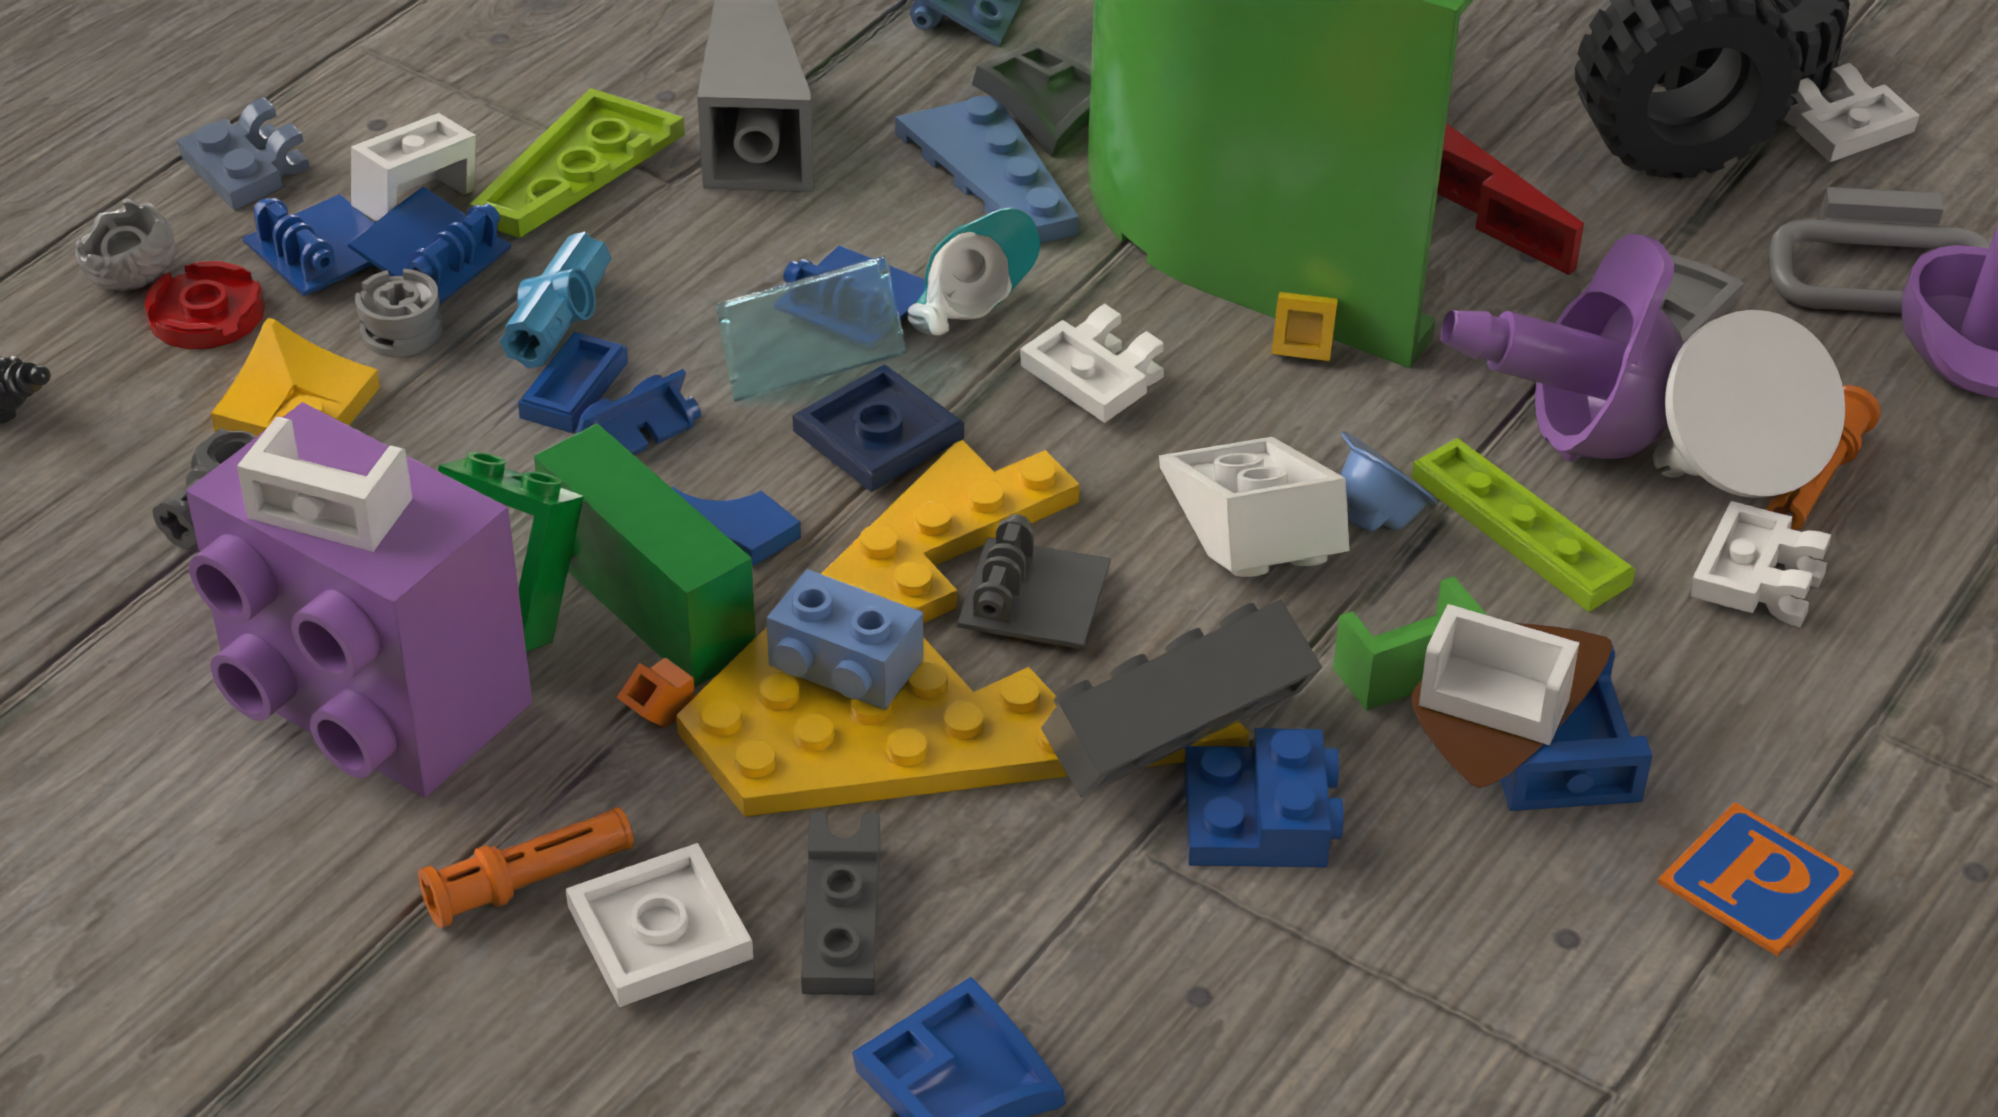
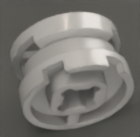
M403 269V276L389 277V273L386 270L372 275L361 283L362 291L361 293H355L357 314L360 318L361 339L364 345L371 351L389 357L411 356L431 348L442 336L443 322L442 316L438 311L440 300L437 284L430 276L420 271ZM367 330H369L375 336L370 337L367 333ZM385 339L394 341L392 346L383 345L379 342Z

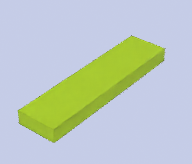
M1458 437L1413 462L1411 478L1586 611L1594 610L1633 586L1636 572L1634 567Z

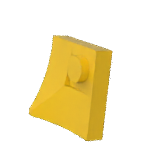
M268 318L263 323L257 340L236 379L220 402L211 411L214 431L216 432L220 428L227 431H245L257 437L268 428L277 416H285L302 402L349 426L379 390L378 369L359 364L325 350L299 336L277 320Z

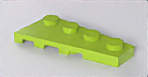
M590 88L470 203V208L474 205H492L500 215L497 231L521 238L685 135L684 117Z

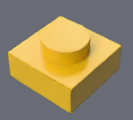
M1279 292L1271 354L1330 361L1338 299Z

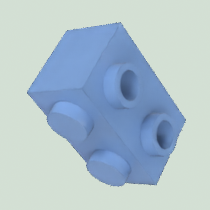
M809 569L804 571L766 618L770 666L783 670L789 675L801 677L840 692L848 698L858 699L884 710L923 661V612Z

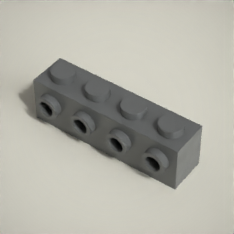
M1279 600L1259 610L1254 603L1246 604L1223 618L1220 622L1221 628L1206 635L1202 633L1200 628L1190 630L1170 642L1165 648L1167 653L1149 661L1145 654L1134 656L1111 671L1110 676L1112 679L1095 687L1091 685L1089 680H1084L1057 695L1053 700L1056 708L1041 729L1080 797L1091 794L1300 693L1323 667L1283 601Z

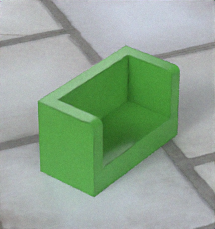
M1452 576L1441 580L1436 615L1373 637L1353 611L1339 616L1333 669L1366 711L1411 695L1417 684L1422 681L1427 646L1447 604L1487 615L1456 577Z

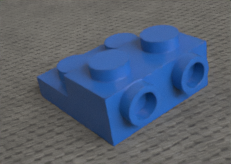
M1255 728L1253 747L1188 746L1185 748L1184 776L1189 866L1327 867L1330 839H1342L1344 814L1342 798L1328 797V788H1337L1339 757L1337 748L1324 747L1322 729Z

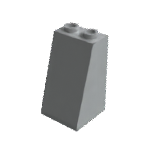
M714 0L697 95L703 188L813 192L814 163L811 92L777 0Z

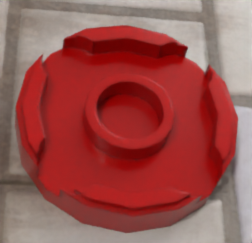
M198 261L185 265L186 273L179 274L173 278L171 271L162 275L147 291L144 303L147 322L153 335L168 345L184 349H212L234 343L254 330L263 319L265 308L262 287L259 281L256 282L252 279L251 272L242 266L223 261Z

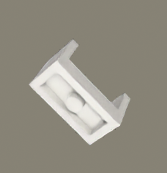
M437 113L351 146V206L373 220L378 221L397 206V194L435 179L442 181L462 195L473 192L475 190L476 135L442 114Z
M278 416L237 465L247 519L374 552L413 499L405 449L390 445L367 476L299 459L292 420Z
M1447 604L1427 646L1419 706L1550 745L1570 699L1579 642Z

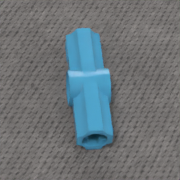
M586 232L570 235L542 275L526 278L521 281L517 295L518 308L505 325L506 332L499 340L507 358L517 360L526 368L542 366L572 323L588 320L593 316L596 304L594 290L606 274L605 269L612 260L605 242L591 238Z

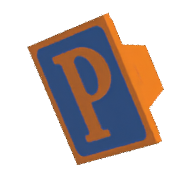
M1734 802L1658 878L1657 883L1778 957L1786 948L1791 949L1817 922L1821 910L1852 879L1854 871Z

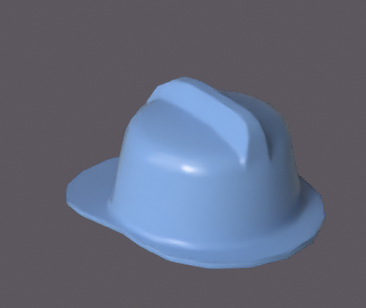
M1346 431L1341 432L1342 437L1350 446V452L1340 475L1346 479L1348 519L1351 523L1369 532L1376 530L1380 526L1399 531L1406 527L1428 504L1438 505V501L1429 492L1409 479L1385 457Z

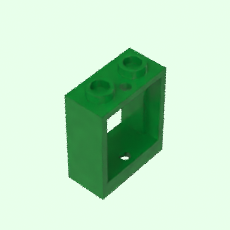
M469 452L465 459L440 464L438 472L505 506L534 516L518 588L526 652L553 643L584 496L561 488L562 481L555 476L541 472H524L521 474L505 468L506 461L499 456L484 452Z

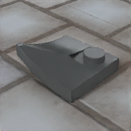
M1034 41L977 65L972 85L990 95L1015 115L1048 154H1057L1080 129L1089 123L1091 70L1051 48Z

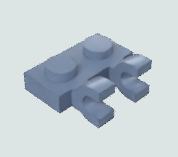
M264 97L252 102L243 110L238 124L232 125L224 118L215 123L206 124L196 132L177 140L181 158L233 210H237L283 188L281 176L286 174L293 175L310 168L308 159L298 149L287 153L292 147L304 142L302 133L292 123H288L279 129H276L271 123L261 127L265 121L277 116L275 107Z

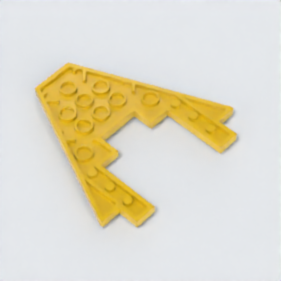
M963 440L958 441L877 520L866 527L860 536L821 574L923 612V623H926L957 609V589L936 568V565L984 545L988 537L996 539L998 524L1011 515H1022L1032 524L1079 503L1080 484L1046 450L994 472ZM766 627L676 715L678 735L744 817L1069 777L1041 729L1056 708L1053 701L1056 695L1030 667L973 692L924 637L923 661L885 710L858 699L848 698L840 692L804 678L789 675L783 670L770 666ZM1237 722L1190 746L1249 747L1250 732L1240 722ZM1185 748L1146 767L1184 762Z

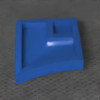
M969 977L852 1052L856 1072L900 1117H1028L1057 1110L1066 1104L1064 1089L1041 1056L1003 1009L972 977Z

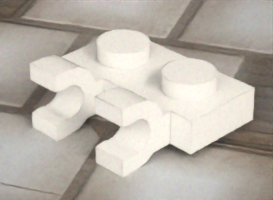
M1848 63L1833 68L1831 78L1841 89L1825 94V97L1821 95L1818 87L1808 77L1802 79L1797 94H1791L1796 98L1798 104L1792 105L1784 119L1791 126L1797 127L1796 132L1829 162H1833L1913 133L1920 115L1885 84L1871 88L1864 82L1859 71L1852 64Z
M1104 303L1092 312L1085 322L1076 328L1062 320L1020 348L1021 366L1105 423L1147 393V386L1156 383L1164 377V368L1152 361L1154 357L1163 352V342L1146 331L1138 336L1125 351L1115 355L1122 350V340L1109 332L1121 324V314Z
M1731 501L1693 576L1691 597L1750 613L1754 612L1758 602L1766 603L1770 613L1778 620L1801 627L1809 607V602L1802 599H1805L1810 586L1819 588L1827 567V563L1811 559L1808 556L1823 560L1830 545L1831 534L1811 530L1804 532L1792 530V516ZM1777 563L1785 564L1786 570L1776 569L1775 566Z

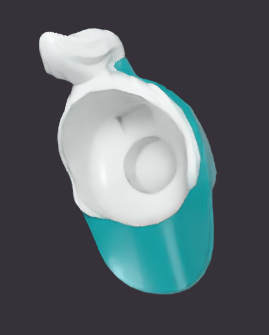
M1003 208L971 223L960 225L946 235L930 254L925 273V290L923 294L908 309L909 315L907 318L911 325L917 331L929 336L944 335L949 331L948 318L957 320L979 319L999 305L1032 269L1039 256L1041 248L1040 236L1033 219L1019 209Z

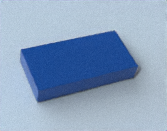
M573 332L518 401L519 417L548 427L574 433L578 427L581 414L590 405L599 401L628 363L627 346Z

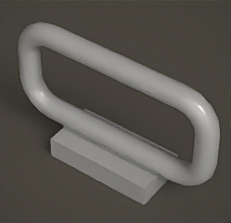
M1827 187L1818 219L1793 220L1780 226L1772 235L1769 245L1771 278L1775 289L1786 300L1797 306L1823 310L1902 314L1903 291L1813 286L1799 281L1794 273L1792 246L1797 242L1807 241L1931 249L1961 245L1989 249L1991 243L1984 236L1969 229L1939 226L1944 210L1942 193Z

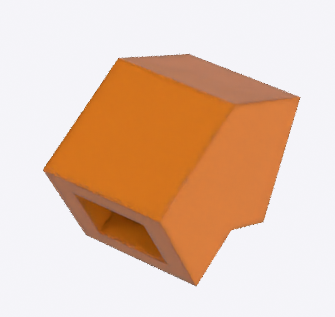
M667 658L662 659L651 668L639 663L617 698L645 719L666 728L676 721V715L695 697L694 678Z

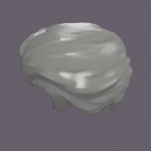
M128 198L123 199L124 206L117 210L99 213L94 220L92 232L76 241L75 254L84 274L98 287L105 290L125 291L137 290L146 285L150 286L164 275L165 269L172 263L176 248L172 229L166 218L152 204L137 203Z

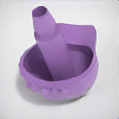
M1998 224L1989 249L1953 245L1940 247L1919 256L1911 269L1903 289L1902 298L1904 333L1925 363L1952 386L1998 398Z
M1629 233L1616 241L1604 257L1589 286L1565 308L1556 323L1511 311H1505L1499 317L1492 316L1488 311L1451 310L1446 314L1440 330L1441 342L1474 360L1478 358L1487 360L1490 370L1536 382L1535 408L1538 426L1544 439L1549 441L1552 447L1562 454L1566 461H1576L1579 456L1588 459L1631 457L1658 440L1668 425L1665 414L1666 385L1672 364L1684 344L1680 332L1660 308L1674 275V262L1666 248L1655 238Z

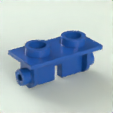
M681 369L664 378L661 375L650 376L640 382L630 394L613 402L609 398H605L593 403L581 414L576 434L598 423L633 455H636L646 450L649 444L639 429L645 427L655 443L659 444L693 428L694 420L701 417V410L697 401L692 396L684 398L680 393L686 376L685 370Z

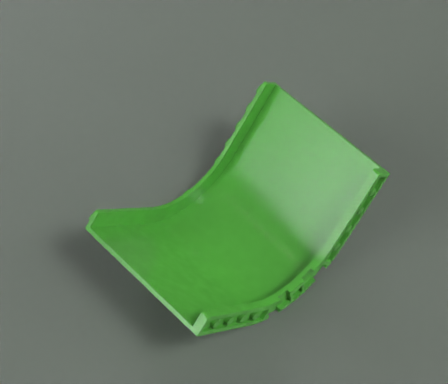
M1094 0L1087 171L1089 188L1095 206L1105 223L1121 242L1128 239L1131 240L1136 246L1147 253L1148 264L1177 281L1276 318L1279 292L1338 299L1333 340L1411 368L1433 340L1435 319L1432 316L1423 314L1422 306L1460 15L1474 0Z

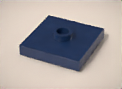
M886 364L792 415L793 432L871 492L964 439V422Z

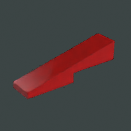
M1446 123L1437 194L1477 213L1475 229L1567 275L1576 270L1584 223Z

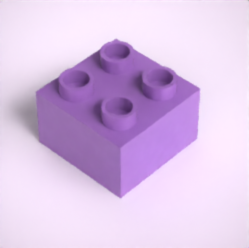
M304 402L282 417L292 420L298 457L301 460L367 476L389 447ZM262 432L186 490L199 553L189 562V574L198 594L212 609L220 646V652L212 658L210 664L213 679L228 702L245 716L253 720L264 721L272 714L277 713L312 733L324 755L343 772L353 777L365 778L374 770H377L426 798L532 703L508 507L406 455L413 499L374 552L247 519L237 465L264 433Z

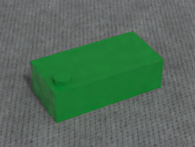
M598 423L534 455L536 472L555 476L562 481L561 488L584 496L568 572L662 659L667 658L694 678V688L718 675L756 638L752 558Z

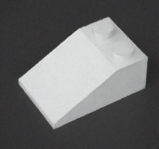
M1266 437L1159 455L1160 469L1207 555L1231 571L1233 575L1241 577L1259 576L1269 571V565L1286 562L1297 566H1315L1325 563L1327 555L1349 551L1345 477L1276 438Z

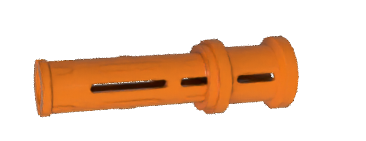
M1853 385L1843 386L1845 420L1839 444L1832 458L1811 481L1793 491L1776 495L1766 508L1768 511L1784 515L1793 513L1792 530L1798 531L1803 527L1808 514L1838 467L1856 458L1862 447L1861 437L1863 433L1871 431L1881 417V407L1877 399L1869 391Z
M615 807L595 817L551 831L500 851L496 846L489 847L484 845L475 849L474 857L436 870L432 865L423 867L418 871L419 885L432 920L438 928H444L452 925L453 916L489 903L495 908L508 904V901L513 898L515 890L568 872L600 858L633 849L634 836L626 814L620 807Z

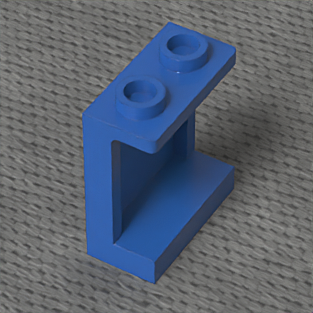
M1613 645L1609 660L1599 678L1582 702L1557 729L1551 744H1543L1524 763L1501 779L1509 811L1643 802L1653 755L1646 736H1630L1611 679L1615 658Z

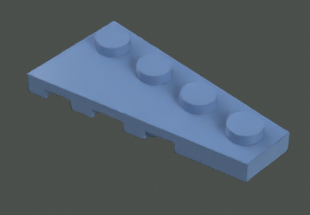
M976 96L959 103L895 116V134L906 144L912 141L922 148V158L934 168L942 165L953 174L954 185L965 195L973 194L984 201V211L989 214L1003 208H1016L1024 211L1033 219L1037 226L1040 244L1079 234L1078 214L1007 109L991 96Z

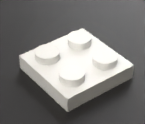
M698 843L566 888L568 908L619 1007L753 959L752 939Z

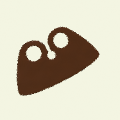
M1515 623L1579 642L1570 699L1558 725L1559 728L1582 702L1602 673L1611 653V640L1605 636L1580 630ZM1422 681L1417 684L1411 693L1412 708L1428 737L1452 767L1471 785L1477 788L1490 786L1505 778L1544 744L1419 706Z

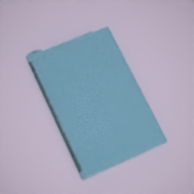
M885 255L716 303L735 402L907 354L891 282V272Z

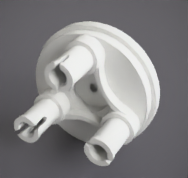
M1744 310L1733 312L1708 322L1689 337L1672 364L1665 391V414L1672 439L1663 440L1657 445L1653 454L1654 466L1656 469L1667 465L1670 466L1661 473L1665 477L1676 478L1685 473L1694 476L1700 475L1717 488L1743 497L1763 498L1776 496L1805 485L1816 477L1832 458L1839 444L1844 426V391L1839 372L1830 354L1808 329L1778 313L1763 310Z

